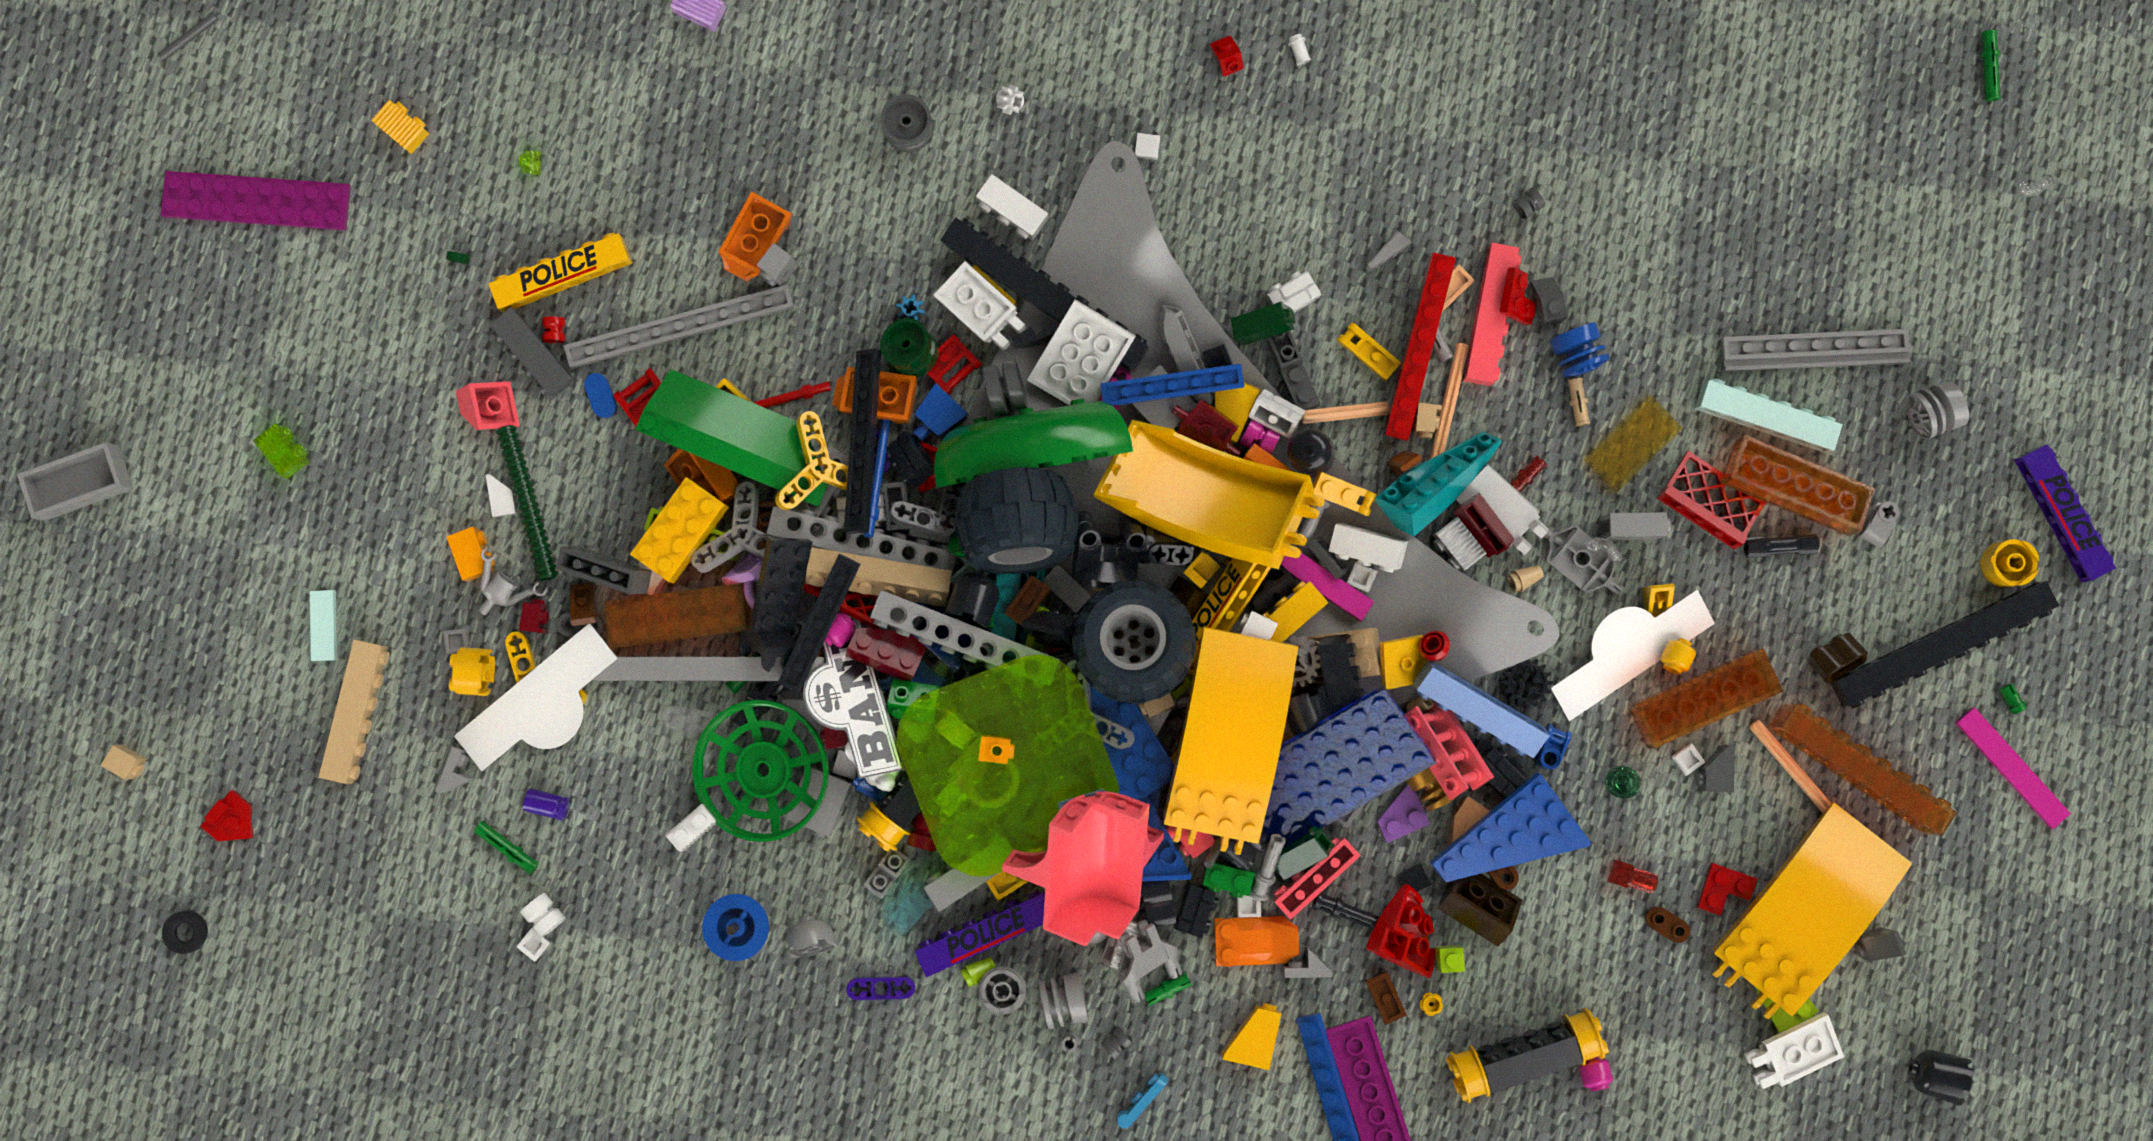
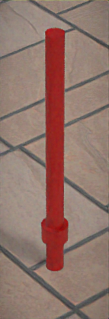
M829 381L813 386L808 384L801 386V389L753 403L768 408L801 398L805 400L810 399L815 394L830 391L831 387Z

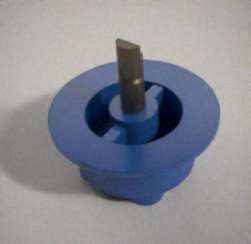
M729 894L716 900L706 911L702 924L703 937L708 948L718 957L729 961H742L754 956L764 946L769 934L768 916L761 904L752 897L743 894Z

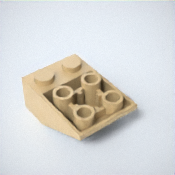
M1366 628L1307 637V641L1313 639L1315 640L1314 646H1318L1323 638L1351 635L1352 643H1355L1357 648L1355 662L1356 666H1360L1361 678L1381 675L1378 628ZM1319 668L1318 671L1321 672L1322 676H1314L1316 683L1325 682L1323 670Z

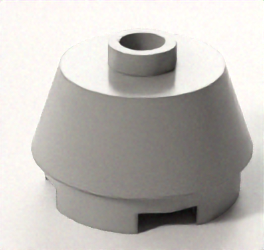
M1000 966L989 970L982 977L979 984V997L982 1004L989 1011L996 1014L1014 1012L1022 1005L1026 996V984L1023 977L1010 967Z

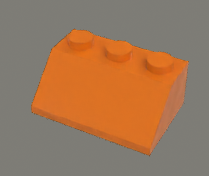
M679 448L664 464L678 487L687 477L726 505L735 500V491L740 484L729 469Z

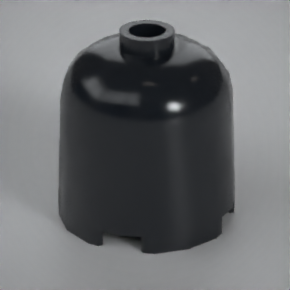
M1305 429L1296 433L1291 438L1287 450L1289 461L1297 472L1316 477L1319 471L1326 473L1332 467L1336 454L1333 441L1326 434L1316 429Z
M978 570L977 573H966L960 576L947 602L944 615L957 620L962 619L969 622L970 625L986 631L988 626H990L1000 594L997 584L990 579L991 575Z
M1317 683L1308 684V687L1300 686L1295 688L1296 693L1290 696L1286 718L1292 734L1303 740L1310 739V742L1324 739L1323 735L1328 733L1334 724L1325 684L1322 683L1318 687Z
M1925 1050L1915 1060H1911L1908 1072L1912 1074V1082L1917 1091L1961 1106L1965 1102L1961 1097L1964 1091H1970L1973 1080V1069L1968 1068V1064L1972 1063V1061L1963 1057L1935 1050Z

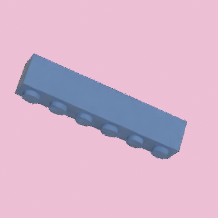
M1427 661L1413 680L1416 693L1426 700L1431 698L1436 701L1435 704L1445 711L1450 709L1463 722L1470 721L1474 723L1475 728L1484 734L1487 732L1491 733L1499 743L1506 745V743L1510 744L1522 756L1527 754L1534 758L1550 737L1546 728L1433 661Z

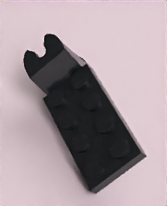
M767 537L749 629L741 631L739 640L740 653L745 657L750 654L752 649L760 653L762 668L767 672L774 667L775 660L779 656H781V668L784 670L796 645L790 632H794L810 558L813 542L809 539Z

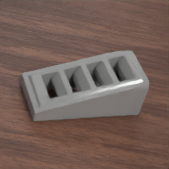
M1399 231L1396 232L1367 264L1365 270L1367 272L1375 270L1405 251L1411 245V242Z

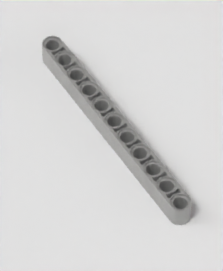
M617 657V660L591 681H779L783 670L780 665L781 657L776 658L775 665L769 672L762 668L761 657ZM825 657L816 658L810 673L816 667L825 663Z

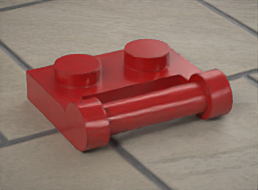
M953 334L939 347V356L936 364L926 374L948 395H951L953 389L974 369H979L982 364ZM965 357L969 362L945 383L942 377Z
M651 367L645 371L643 376L624 390L613 394L635 426H637L645 406L662 383ZM652 381L654 385L628 404L626 401L628 397Z

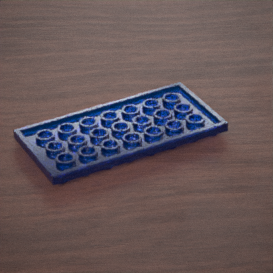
M1384 685L1281 745L1262 830L1267 833L1266 839L1269 842L1271 835L1279 834L1281 835L1279 842H1281L1283 837L1286 840L1283 846L1285 848L1297 839L1310 833L1309 828L1313 826L1317 828L1326 827L1437 763L1434 755Z

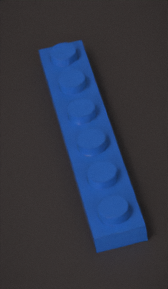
M1241 364L1100 383L1103 402L1111 406L1244 388Z
M1321 1013L1300 1016L1296 1018L1333 1141H1360Z

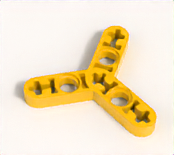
M812 411L804 412L796 421L806 466L776 494V504L782 510H790L796 507L821 482L847 491L848 466L830 460L820 419ZM804 420H812L813 424L810 428L809 425H804ZM809 432H816V434H812L808 437L806 436V434ZM811 439L816 440L819 444L817 452L811 451L808 446ZM821 454V457L819 459L815 458L814 460H812V457ZM818 464L824 467L821 473L815 470V466ZM837 470L845 472V482H839L836 479ZM800 477L808 480L809 487L807 490L799 487L798 480ZM793 491L797 493L790 498V502L784 503L783 500L786 495Z
M516 631L508 634L505 639V646L516 683H518L536 668V664L527 636ZM515 636L522 639V643L519 644L520 651L526 650V654L514 656V653H519L517 647L511 645V642L515 640ZM521 658L529 660L530 666L526 671H521L518 668V661ZM582 688L579 690V695L581 696L582 703L585 704L587 694Z

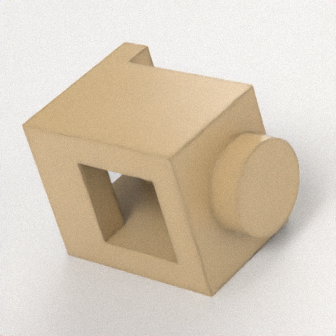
M1418 403L1414 416L1413 433L1419 434L1418 437L1422 439H1432L1433 433L1439 428L1440 416H1436V413L1442 410V405Z

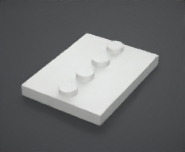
M1074 300L1027 381L1068 405H1071L1070 401L1083 398L1085 403L1097 401L1102 393L1100 383H1106L1110 380L1136 335L1079 301Z

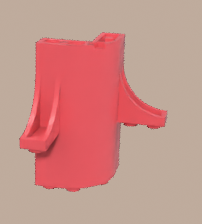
M1096 792L1095 796L1085 797L1083 794L1068 801L1050 822L1047 850L1029 853L1013 849L1003 862L1002 871L1045 888L1044 930L1083 946L1088 945L1096 932L1115 939H1119L1139 910L1143 868L1164 839L1163 831L1148 826L1149 804L1113 792Z

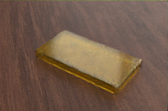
M1649 395L1583 460L1615 492H1618L1683 427Z

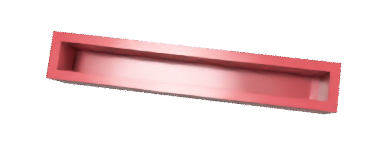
M1491 243L1487 249L1463 377L1465 382L1491 386L1494 381L1499 379L1500 367H1497L1499 358L1502 359L1505 348V345L1501 344L1503 336L1507 335L1509 323L1506 322L1507 316L1499 312L1508 267H1516L1518 269L1520 267L1521 256L1518 255V247Z

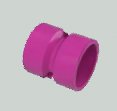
M1252 419L1240 444L1250 449L1255 443L1269 454H1272L1281 434L1266 428Z

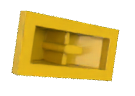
M1674 584L1643 587L1644 610L1656 618L1671 608Z

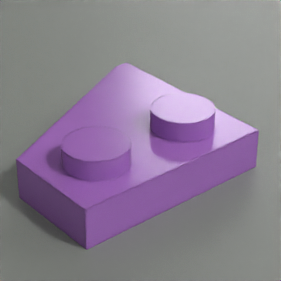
M1406 784L1401 793L1377 820L1386 843L1430 824L1416 792H1413L1408 784Z

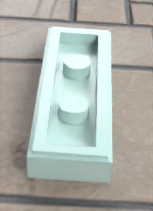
M335 590L310 591L311 661L337 660Z

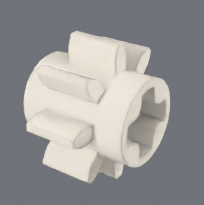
M1009 85L1008 88L1002 86V89L996 96L997 108L1003 109L1002 112L1009 115L1012 114V111L1019 113V110L1024 105V92L1018 91V87L1014 85Z

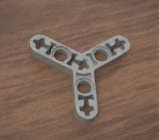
M743 482L736 488L732 529L693 553L691 563L699 572H709L743 550L763 558L765 548L757 550V544L762 540L767 541V537H773L757 530L759 491L753 483ZM751 510V514L747 519H740L743 511ZM746 533V538L742 540L741 534ZM727 543L729 545L726 552L718 553V549L722 544ZM705 557V563L701 564V559Z
M1076 660L1068 662L1065 667L1068 714L1033 740L1032 749L1034 753L1039 756H1049L1081 732L1118 749L1131 747L1135 739L1133 732L1129 728L1092 711L1090 684L1084 679L1081 672L1078 673V680H1083V684H1073L1072 681H1077V675L1072 673V669L1076 668L1077 663ZM1079 687L1085 693L1081 701L1075 700L1073 696L1074 690ZM1084 713V718L1093 721L1091 724L1086 722L1078 724L1079 719L1076 718V715ZM1100 721L1105 722L1107 725V732L1104 735H1100L1096 731V725ZM1061 725L1066 726L1068 729V734L1063 739L1057 735V729ZM1113 732L1116 734H1123L1125 732V738L1128 740L1120 744V739L1111 736ZM1053 738L1057 742V744L1055 742L1047 744V751L1040 750L1039 748L1042 745L1041 740L1049 741Z

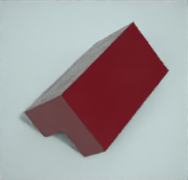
M1480 493L1458 506L1453 512L1456 517L1460 518L1487 553V558L1494 554L1496 556L1508 549L1514 540L1513 536Z

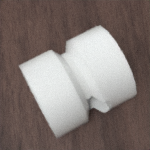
M546 893L539 895L520 912L528 923H534L533 929L540 938L549 934L566 919L558 908H552L553 902Z

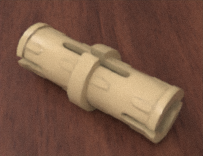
M1582 378L1568 380L1571 396L1569 404L1573 407L1575 426L1590 424L1587 403L1589 402L1588 398H1585ZM1576 392H1578V395H1579V402H1580L1581 412H1580V410H1579V403H1578L1577 393H1576Z

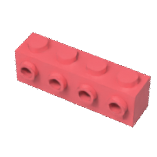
M1341 836L1339 839L1334 837L1331 840L1334 847L1327 858L1291 876L1293 881L1287 886L1283 884L1273 893L1275 895L1272 899L1273 902L1290 920L1361 856L1344 837Z

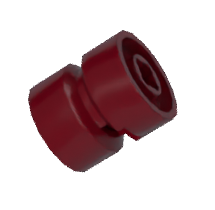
M918 812L912 821L914 830L910 831L906 844L936 852L939 841L936 835L941 832L944 819Z

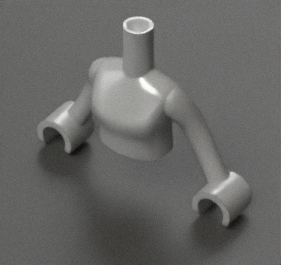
M488 545L483 547L481 557L484 560V568L480 589L487 599L478 609L480 613L487 615L494 604L511 606L532 595L543 596L546 594L548 585L544 590L540 591L536 588L540 580H537L533 588L510 598L512 592L518 587L517 583L501 572H497L495 577L489 582L491 564L496 556V551L493 555L488 556L485 554Z

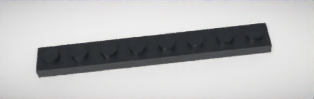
M877 348L856 351L844 532L847 534L869 533L881 351Z

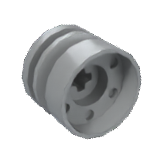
M1949 380L1931 386L1929 390L1923 389L1910 394L1905 400V409L1911 425L1917 435L1925 440L1941 435L1945 430L1951 431L1967 425L1969 421L1966 399L1959 387Z
M1079 972L1063 975V986L1058 987L1055 978L1051 977L1052 989L1047 988L1045 979L1039 980L1038 999L1042 1017L1045 1019L1049 1030L1055 1029L1054 1018L1058 1017L1060 1027L1065 1026V1015H1070L1074 1025L1089 1021Z

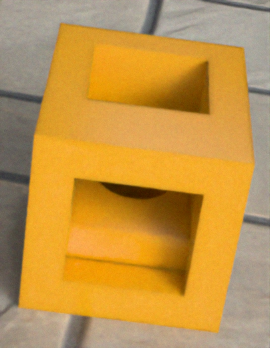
M982 734L978 761L1008 764V759H1013L1015 745L1010 744L1011 738ZM999 746L1002 752L999 755H995L992 752L993 747Z

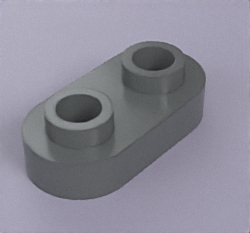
M570 613L562 614L556 623L559 633L569 637H573L588 625L573 626L572 629H568L566 624L570 621ZM596 616V632L601 637L605 631V624L601 618Z

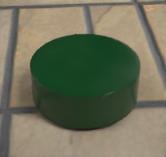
M447 251V261L461 264L470 263L471 255Z

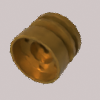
M1425 761L1404 778L1413 792L1423 788L1426 790L1419 798L1421 802L1432 798L1425 805L1428 812L1443 807L1452 801L1449 800Z

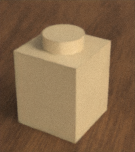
M113 745L100 766L124 780L135 779L144 771L145 766L143 764L146 758L124 745Z

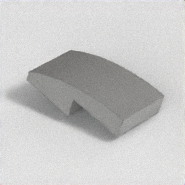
M890 849L863 884V887L882 900L911 859L898 850Z

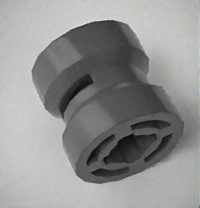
M1530 188L1525 192V196L1522 198L1518 197L1512 204L1516 212L1520 208L1523 209V212L1519 215L1522 219L1527 220L1533 215L1535 210L1539 211L1545 206V201L1536 189Z
M1119 1026L1113 1031V1035L1110 1038H1105L1101 1042L1102 1046L1115 1060L1122 1056L1124 1049H1130L1134 1045L1133 1041L1128 1035H1124V1031Z

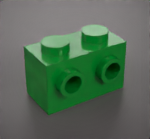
M893 679L887 703L889 715L899 719L910 717L919 722H934L940 686Z
M1216 860L1212 868L1205 866L1202 883L1204 886H1207V890L1219 893L1221 889L1230 891L1229 895L1243 898V895H1250L1255 873L1253 868L1244 871L1243 869L1240 870L1233 867L1227 862Z

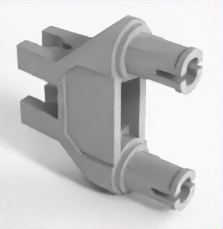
M1146 920L1137 924L1142 939L1140 942L1137 941L1136 936H1129V933L1126 931L1119 938L1123 954L1118 967V978L1120 983L1126 986L1132 1003L1140 1002V999L1143 1000L1145 998L1139 983L1140 978L1163 963L1170 979H1175L1183 973L1177 959L1178 948L1160 940L1155 925L1152 923L1148 925Z

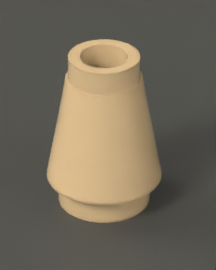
M1538 565L1513 570L1507 575V583L1513 592H1522L1542 579L1544 574Z

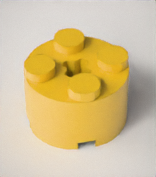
M2010 539L1988 546L1983 552L1979 563L1984 577L1991 584L2000 588L2024 585L2032 581L2038 572L2039 555L2030 543L2023 540Z
M461 647L456 654L452 653L449 663L453 670L452 677L449 680V690L455 691L456 694L488 696L491 692L488 685L489 682H494L495 656H490V653L493 651L491 649Z

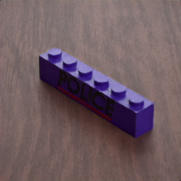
M2046 444L2013 459L2080 581H2093L2116 569L2113 563L2114 559L2110 552L2106 551L2100 533L2094 529L2090 522L2089 513L2080 504L2078 493L2069 484L2067 473L2059 466L2054 450Z
M1039 889L1026 894V900L1018 902L1017 899L1004 904L1006 909L999 912L996 909L990 910L983 914L984 919L975 922L974 918L961 924L962 929L954 932L953 928L940 933L941 938L933 942L929 938L918 943L919 948L915 950V954L926 978L1043 925L1045 891L1040 893Z

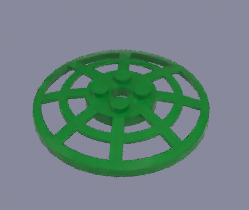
M758 699L732 705L721 711L708 723L696 744L692 774L694 787L700 803L716 819V824L720 828L737 838L747 841L768 842L788 837L811 821L819 810L826 794L829 766L827 753L818 732L803 715L785 704L772 700ZM753 707H773L789 713V716L784 725L769 720H757ZM740 710H744L748 723L735 729L727 739L714 732L726 718ZM797 720L801 721L811 732L820 752L808 754L802 740L792 731ZM760 727L781 731L776 742L764 741ZM751 730L754 743L745 749L734 743L741 734ZM789 737L797 745L802 756L790 759L784 749ZM711 741L722 747L717 761V776L704 778L703 758L706 746ZM731 752L738 757L736 771L725 773L727 754ZM822 761L823 782L817 800H815L807 793L811 779V764ZM762 763L769 767L767 776H763L759 771ZM804 765V779L800 788L791 781L792 768ZM738 780L740 786L746 791L741 801L732 793L728 785L729 782ZM720 785L726 799L735 807L728 820L713 805L707 793V787ZM787 789L796 797L788 805L779 809L776 795ZM754 797L767 798L769 811H757L748 806ZM801 801L811 809L800 822L781 831L780 816L792 811ZM743 814L757 819H770L771 833H753L735 825Z

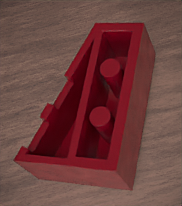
M857 627L845 656L896 679L912 682L928 645L919 642V637L913 634L906 637L896 633V631Z

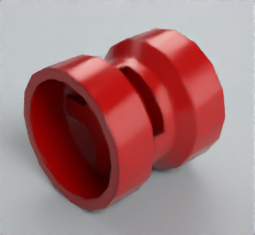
M556 316L543 317L542 326L544 327V332L542 333V342L556 343L557 340V343H565L566 335L563 333V328L566 326V319Z

